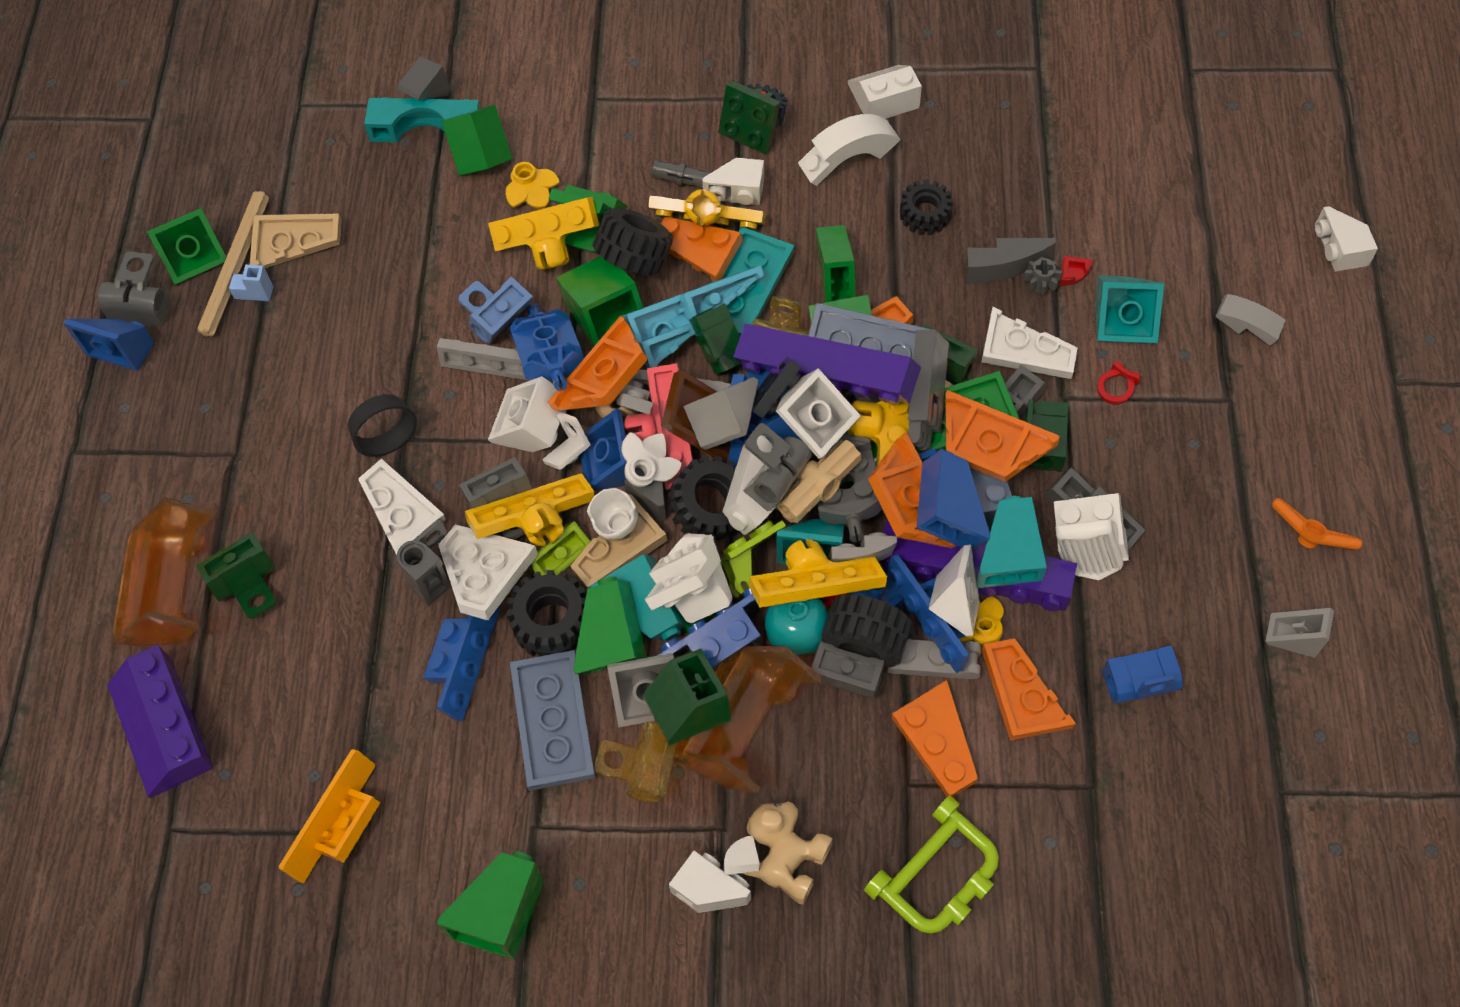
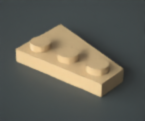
M339 213L254 215L250 265H264V268H268L340 245L341 216Z
M631 494L629 496L635 503L638 511V519L634 530L624 538L607 540L602 536L593 538L570 566L574 575L586 589L643 554H649L668 541L666 533Z

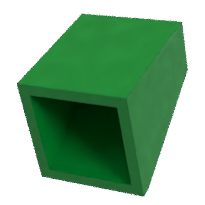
M601 256L556 277L566 306L592 347L599 342L619 316L643 308L635 282L623 269L612 265Z
M513 851L512 855L501 852L439 917L437 925L449 940L515 960L544 882L535 862H532L533 857L518 851Z

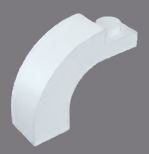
M860 114L834 123L811 141L815 146L798 164L810 183L817 186L846 159L862 153H868L881 159L900 141V138L889 122L878 115Z

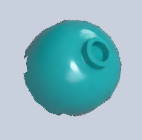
M820 598L769 606L765 616V630L769 642L777 651L788 656L797 657V654L803 655L808 653L810 655L818 650L820 641L823 642L821 635L828 616L825 603Z

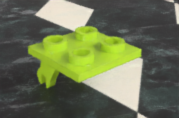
M770 520L749 535L751 540L746 541L742 537L722 551L725 556L721 559L720 564L725 569L733 598H738L739 594L743 595L742 593L749 588L750 576H752L751 549L777 534V530L784 528L786 525L783 520L776 525H773Z

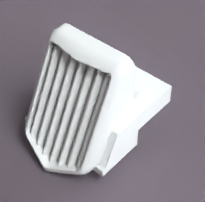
M1120 494L1054 501L1055 528L1061 560L1077 563L1075 575L1099 581L1121 570L1123 561H1129Z
M685 534L669 554L661 558L649 574L656 585L645 598L651 610L662 605L669 608L675 604L683 618L689 623H694L730 605L732 594L711 534Z

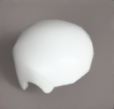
M617 488L600 491L593 496L587 509L593 529L599 536L607 540L624 538L634 530L638 519V511L631 497L626 492Z

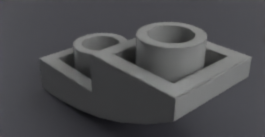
M1231 294L1224 296L1215 316L1238 334L1247 328L1268 345H1272L1278 340L1286 321L1275 312L1258 303Z
M630 380L615 398L618 405L649 415L653 402L648 401L650 391L643 390L644 384Z
M881 532L864 535L860 547H856L853 544H840L832 547L828 560L843 562L875 556L877 561L880 562L892 555L897 544V537L887 536V534Z

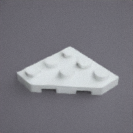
M456 524L438 545L460 613L484 620H489L538 555L535 545L494 534L477 539L471 528Z

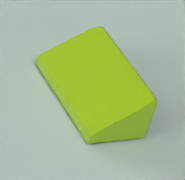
M575 521L569 522L564 526L562 535L555 543L551 544L547 540L545 541L546 546H539L536 549L538 555L529 565L528 569L532 573L540 571L541 575H547V570H554L555 575H559L561 571L563 572L577 559L591 541Z

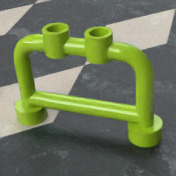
M951 795L932 814L942 826L893 879L883 870H880L863 890L873 900L880 896L910 925L924 933L941 932L952 921L958 926L972 911L967 906L971 899L977 896L981 900L994 886V883L989 879L998 868L999 856L995 845L957 811L961 804ZM958 829L984 853L985 862L937 917L926 919L906 902L899 893Z

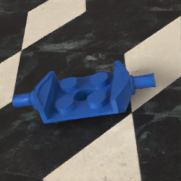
M531 304L527 308L529 317L516 318L510 326L512 340L515 343L525 379H536L542 376L547 380H553L556 390L561 391L559 384H561L564 390L567 387V381L564 376L573 372L584 359L581 347L567 313L559 309L544 313L540 311L538 304H534L535 309H533Z

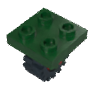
M731 80L726 84L718 133L767 154L772 148L775 129L778 128V125L781 126L783 124L787 97H784L785 94L783 92L778 93V89L775 87L770 89L769 85L761 87V84H756L754 87L752 84H749L746 87Z

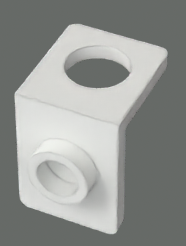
M562 412L558 413L557 417L568 439L543 458L546 465L559 470L563 469L567 464L576 461L579 455L591 446L577 418ZM569 424H571V425L573 426V428L576 430V432H574V431L572 430V428L569 426Z

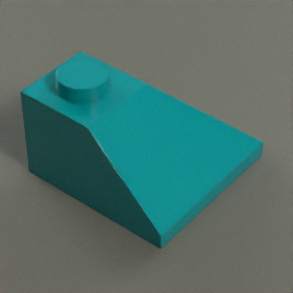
M1098 275L1095 302L1097 341L1158 343L1164 283L1129 276Z
M810 519L777 530V563L786 564L785 561L788 560L786 558V551L798 540L803 542L806 549L809 548L806 544V539L818 542L828 558L832 547L843 544L845 524H829L821 519Z

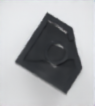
M786 357L779 365L782 371L779 374L771 372L756 390L752 411L762 419L766 413L769 415L774 413L781 401L778 397L785 388L790 390L800 377L798 371L801 367L789 357Z

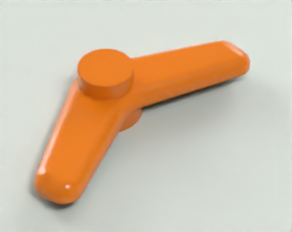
M1275 498L1272 502L1273 509L1299 534L1298 541L1306 548L1312 549L1317 544L1359 550L1363 545V541L1358 537L1327 530L1319 521L1306 519L1280 498Z

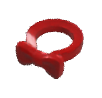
M1115 361L1112 364L1111 370L1100 376L1097 383V392L1100 398L1109 404L1120 405L1126 403L1134 392V386L1140 383L1141 375L1131 372L1119 361ZM1119 375L1127 379V392L1121 396L1108 394L1104 389L1105 381Z

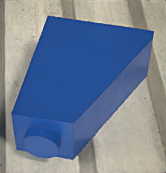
M940 449L922 462L916 528L961 548L964 545H971V549H974L990 539V532L969 463L952 452Z

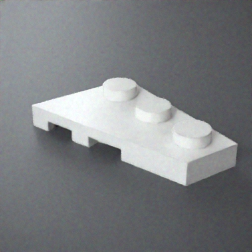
M995 307L992 308L982 363L1014 369L1022 365L1030 372L1072 379L1077 347L1049 333H1039L1027 327L1026 322L1018 318L1014 321L1002 315L1001 310Z
M382 459L358 478L396 555L402 544L414 540L437 519H440L442 522L446 520L444 514Z

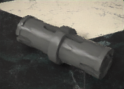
M658 159L655 160L652 169L653 178L657 177L674 181L679 186L687 184L703 188V178L711 173V171L687 167L685 163L677 165L659 161Z

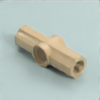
M840 440L818 462L813 460L803 467L797 482L783 496L776 506L786 520L791 523H798L820 500L826 502L836 494L841 480L862 460L861 453L848 440Z

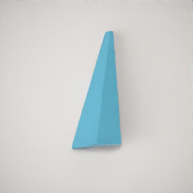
M754 267L622 315L621 317L628 323L648 358L644 365L647 368L657 367L664 358L677 350L684 341L695 334L689 321L690 318L717 304L725 303L727 306L737 296L745 292V289L764 275L762 267Z

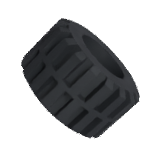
M613 208L605 211L592 245L594 250L603 259L618 268L636 274L656 275L661 272L673 242V236L662 224L646 215L632 210Z
M704 456L699 462L696 459L691 461L677 476L671 486L672 490L668 494V500L671 501L668 509L669 513H675L672 519L674 524H682L681 532L687 534L688 531L693 534H711L713 539L721 540L736 530L723 512L710 513L701 508L696 501L694 493L695 487L709 485L716 488L726 502L735 469L732 467L734 465L733 461L728 460L726 463H723L720 456H715L710 461L709 456Z
M547 570V575H541L539 571L533 573L534 578L531 580L525 577L521 580L523 586L521 588L515 586L512 591L514 598L509 597L507 603L509 607L507 617L518 644L522 649L525 647L527 653L531 656H534L536 652L540 657L572 651V648L577 647L586 599L585 589L583 586L580 587L577 579L572 577L569 580L568 574L562 571L559 575H555L554 570ZM561 605L568 609L565 617L554 625L542 626L533 622L535 614L545 606Z
M841 595L835 597L832 601L821 639L823 642L834 645L836 648L865 657L884 660V667H895L901 663L912 628V621L901 610L882 600L863 595Z

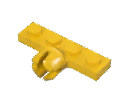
M702 189L692 192L686 200L650 196L648 206L652 210H656L655 215L672 218L673 213L684 214L683 219L693 221L701 226H709L711 224L728 225L729 221L740 222L739 227L757 229V225H765L766 214L763 211L721 205L719 198L709 190L703 191Z
M587 197L490 222L488 225L495 251L524 244L529 245L532 249L536 267L539 270H545L546 268L562 266L569 262L565 243L566 235L597 227L599 222L593 197Z
M857 400L852 403L853 408L861 416L847 430L848 435L869 438L877 444V465L896 439L904 433H908L909 403L898 401L897 405H893L881 400L877 403Z
M580 473L466 510V521L477 539L510 528L519 527L523 529L531 543L537 546H546V542L542 538L546 535L550 543L553 544L563 533L564 527L561 524L563 521L558 513L591 502L594 490L584 475Z
M806 539V544L809 548L806 549L803 542L798 540L786 551V558L788 560L785 563L789 570L750 576L749 588L759 608L886 587L887 576L875 556L843 562H832L828 560L818 542Z

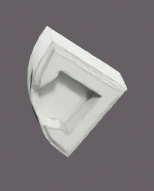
M752 835L737 840L727 850L724 859V875L759 871L760 863Z

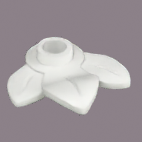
M630 432L622 443V455L627 462L624 469L625 476L634 486L645 487L652 481L666 482L672 479L680 470L682 463L679 460L665 457L666 441L662 433L649 436L641 441L639 437ZM635 468H641L644 471V476H638L635 473Z

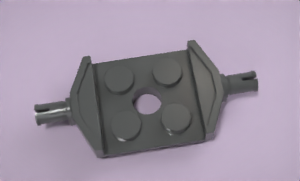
M843 434L830 449L840 440H848L861 453L862 460L841 480V482L850 480L854 485L849 489L839 488L830 500L826 502L820 500L817 506L821 520L829 524H846V527L849 529L850 540L856 542L855 533H857L858 541L863 540L864 537L861 527L862 521L876 516L882 507L868 481L869 476L875 470L870 439ZM811 451L809 462L813 460L818 462L820 459Z

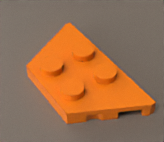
M620 316L566 379V389L563 390L562 386H560L561 391L557 390L547 401L553 410L560 411L610 405L648 360L623 317Z
M949 390L945 394L946 451L967 460L969 467L1006 482L1055 448L1059 443L1060 436Z
M904 433L896 439L869 476L868 481L896 537L955 548L957 545L916 528L922 461L908 433Z

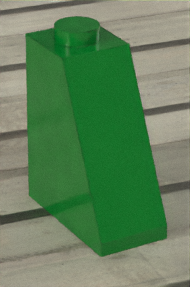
M845 225L816 228L817 258L824 303L855 297L854 258Z
M613 576L598 580V586L587 589L573 667L575 674H591L608 669L607 665L647 658L630 582L617 580V577Z

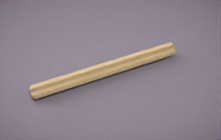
M262 191L253 192L198 325V332L205 337L215 335L231 295L229 287L233 274L240 273L252 243L254 215H263L268 204L269 197Z

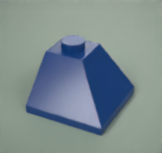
M66 319L63 323L86 356L135 371L139 370L154 344L147 332V328L136 321H131L130 323L120 319Z

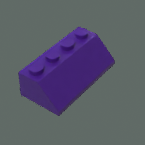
M157 644L127 658L107 685L146 793L149 798H152L213 769L173 662L168 654Z

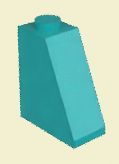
M1010 496L1004 500H999L990 531V539H988L978 573L977 588L1042 581L1047 566L1032 497Z
M643 554L604 578L616 576L617 580L630 582L640 630L651 639L667 642L678 637L681 634L680 629L687 626L688 622L683 618L675 604L669 608L662 605L651 610L646 603L645 598L656 585L649 573L657 564L655 557ZM598 581L590 585V588L598 586Z

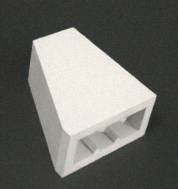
M759 436L757 439L759 449L763 452H771L772 444L765 436ZM745 444L742 447L723 508V513L728 518L730 524L735 529L741 531L743 535L758 527L776 508L775 506L767 512L743 491L764 465L763 462L745 448ZM798 476L794 480L790 488L797 482Z

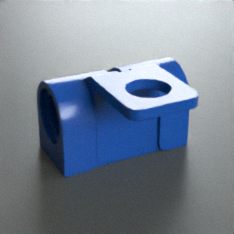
M1172 646L1107 659L1102 670L1110 697L1115 704L1182 689V675Z

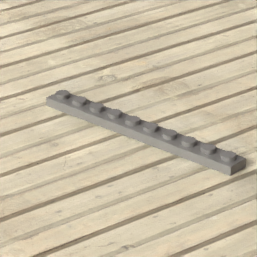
M439 339L437 352L440 366L533 380L525 379L517 349L462 342L460 340ZM639 369L638 373L631 380L644 384L643 390L650 391L647 370ZM570 374L564 376L565 380L570 376ZM698 379L717 392L731 386L730 383Z

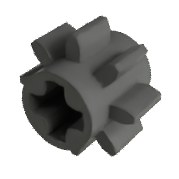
M1044 257L1035 262L1029 261L1028 268L1023 277V281L1029 282V291L1033 290L1044 295L1050 289L1056 290L1062 271L1056 270V261H1051Z

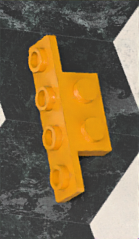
M352 749L279 865L281 871L300 883L306 881L321 854L344 863L380 804L373 796L360 792L374 770L375 764L358 750Z

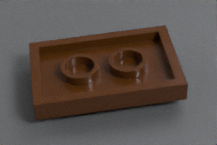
M683 370L675 372L661 427L712 457H722V462L726 463L731 442L728 441L706 450L701 448L684 409L685 405L717 391Z

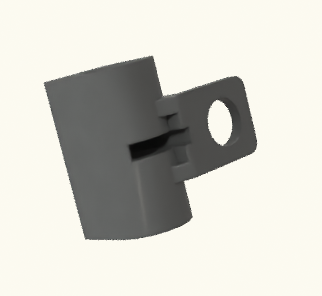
M126 252L115 282L104 281L100 285L97 298L98 305L107 319H120L126 322L136 321L141 324L155 326L164 325L172 302L163 288L148 287L146 284L154 262L151 254ZM135 260L144 262L141 270L137 272L128 270L131 262Z
M760 423L745 442V448L763 462L764 465L743 491L768 512L779 504L810 459L811 451L800 439L795 437L782 439L764 423ZM759 436H766L771 440V452L767 453L759 449L757 445Z
M516 457L459 484L470 509L532 489L527 474ZM521 528L501 531L505 538L513 540L525 534Z
M440 519L433 522L414 540L402 544L396 555L397 562L410 588L428 607L451 587L450 580L442 567L441 559L431 550L447 535L446 528ZM437 531L436 535L430 541L426 542L427 538L433 532Z
M820 641L810 671V680L875 699L884 669V660L865 657Z

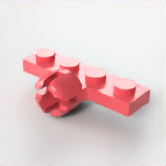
M677 363L647 368L651 400L653 402L650 415L645 413L627 416L624 420V430H627V435L632 432L641 441L655 434H664L666 441L665 457L677 459L682 463L678 473L672 479L664 482L666 491L672 490L671 486L684 467H687L693 461L691 444L661 427L673 374L679 371Z

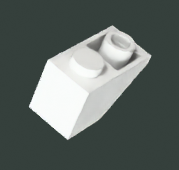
M734 158L703 178V191L709 190L713 192L720 202L760 205L764 183V160Z
M1329 206L1323 207L1318 220L1315 222V232L1321 238L1325 247V256L1328 261H1331L1335 272L1369 266L1378 247L1368 225Z
M693 851L669 883L670 892L698 913L745 906L751 901V891L747 889L749 884L737 874H731V876L724 875V872L719 869L721 864L707 853L701 856L696 851Z

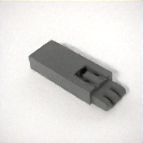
M936 329L916 330L913 360L921 367L909 403L908 435L913 445L921 452H926L930 449L932 432H941L949 342Z

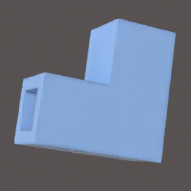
M246 264L243 274H233L229 290L234 299L270 301L273 284L264 265Z

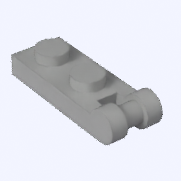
M908 639L901 663L895 667H888L887 673L977 679L981 676V666L977 664L978 657L981 656V644L973 641L962 643L969 656L963 670L956 673L950 664L944 662L940 650L934 641Z

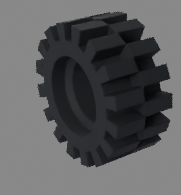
M924 179L922 185L918 180L914 182V187L911 184L906 187V191L902 193L900 203V219L903 220L905 227L910 225L909 231L914 233L915 229H919L918 234L923 235L924 230H926L928 235H933L934 229L939 233L942 231L943 226L946 228L951 218L953 198L951 199L952 194L950 191L946 192L947 187L945 185L939 188V182L933 181L931 185L929 184V179ZM919 203H930L937 207V209L932 212H923L915 206Z

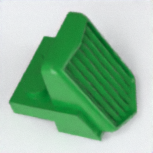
M568 184L565 191L552 188L548 198L555 204L560 205L593 197L599 226L607 209H627L628 206L608 193H596ZM599 226L569 233L565 238L566 245L595 253L596 251L592 244Z

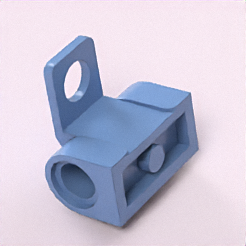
M511 276L495 294H492L479 281H475L459 295L458 301L471 313L469 318L471 330L483 342L490 344L531 304L533 296ZM474 292H480L485 296L486 302L479 307L473 306L469 302V296Z

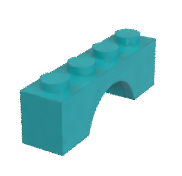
M369 98L364 125L370 142H398L407 131L420 126H433L444 131L441 120L480 109L479 100L469 99L418 100L415 98Z

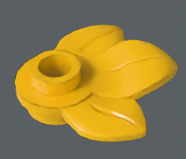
M520 162L514 166L511 172L512 182L506 187L505 194L509 205L513 208L526 201L529 206L542 209L547 207L550 202L548 199L550 195L548 189L557 186L560 181L557 175L549 169H537L529 162Z
M991 596L983 600L982 603H979L973 636L962 637L959 639L960 642L974 640L983 646L986 643L997 642L1001 638L1003 628L1000 621L1004 615V609L998 599Z

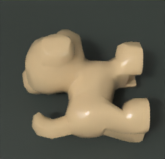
M785 801L779 804H761L749 818L747 833L750 836L752 835L758 843L769 846L770 850L766 858L759 864V871L744 874L757 877L774 888H781L795 902L804 904L812 889L813 879L807 875H799L794 879L792 874L804 860L823 865L832 846L833 838L817 833L813 840L805 841L793 832L798 818V809L793 803Z

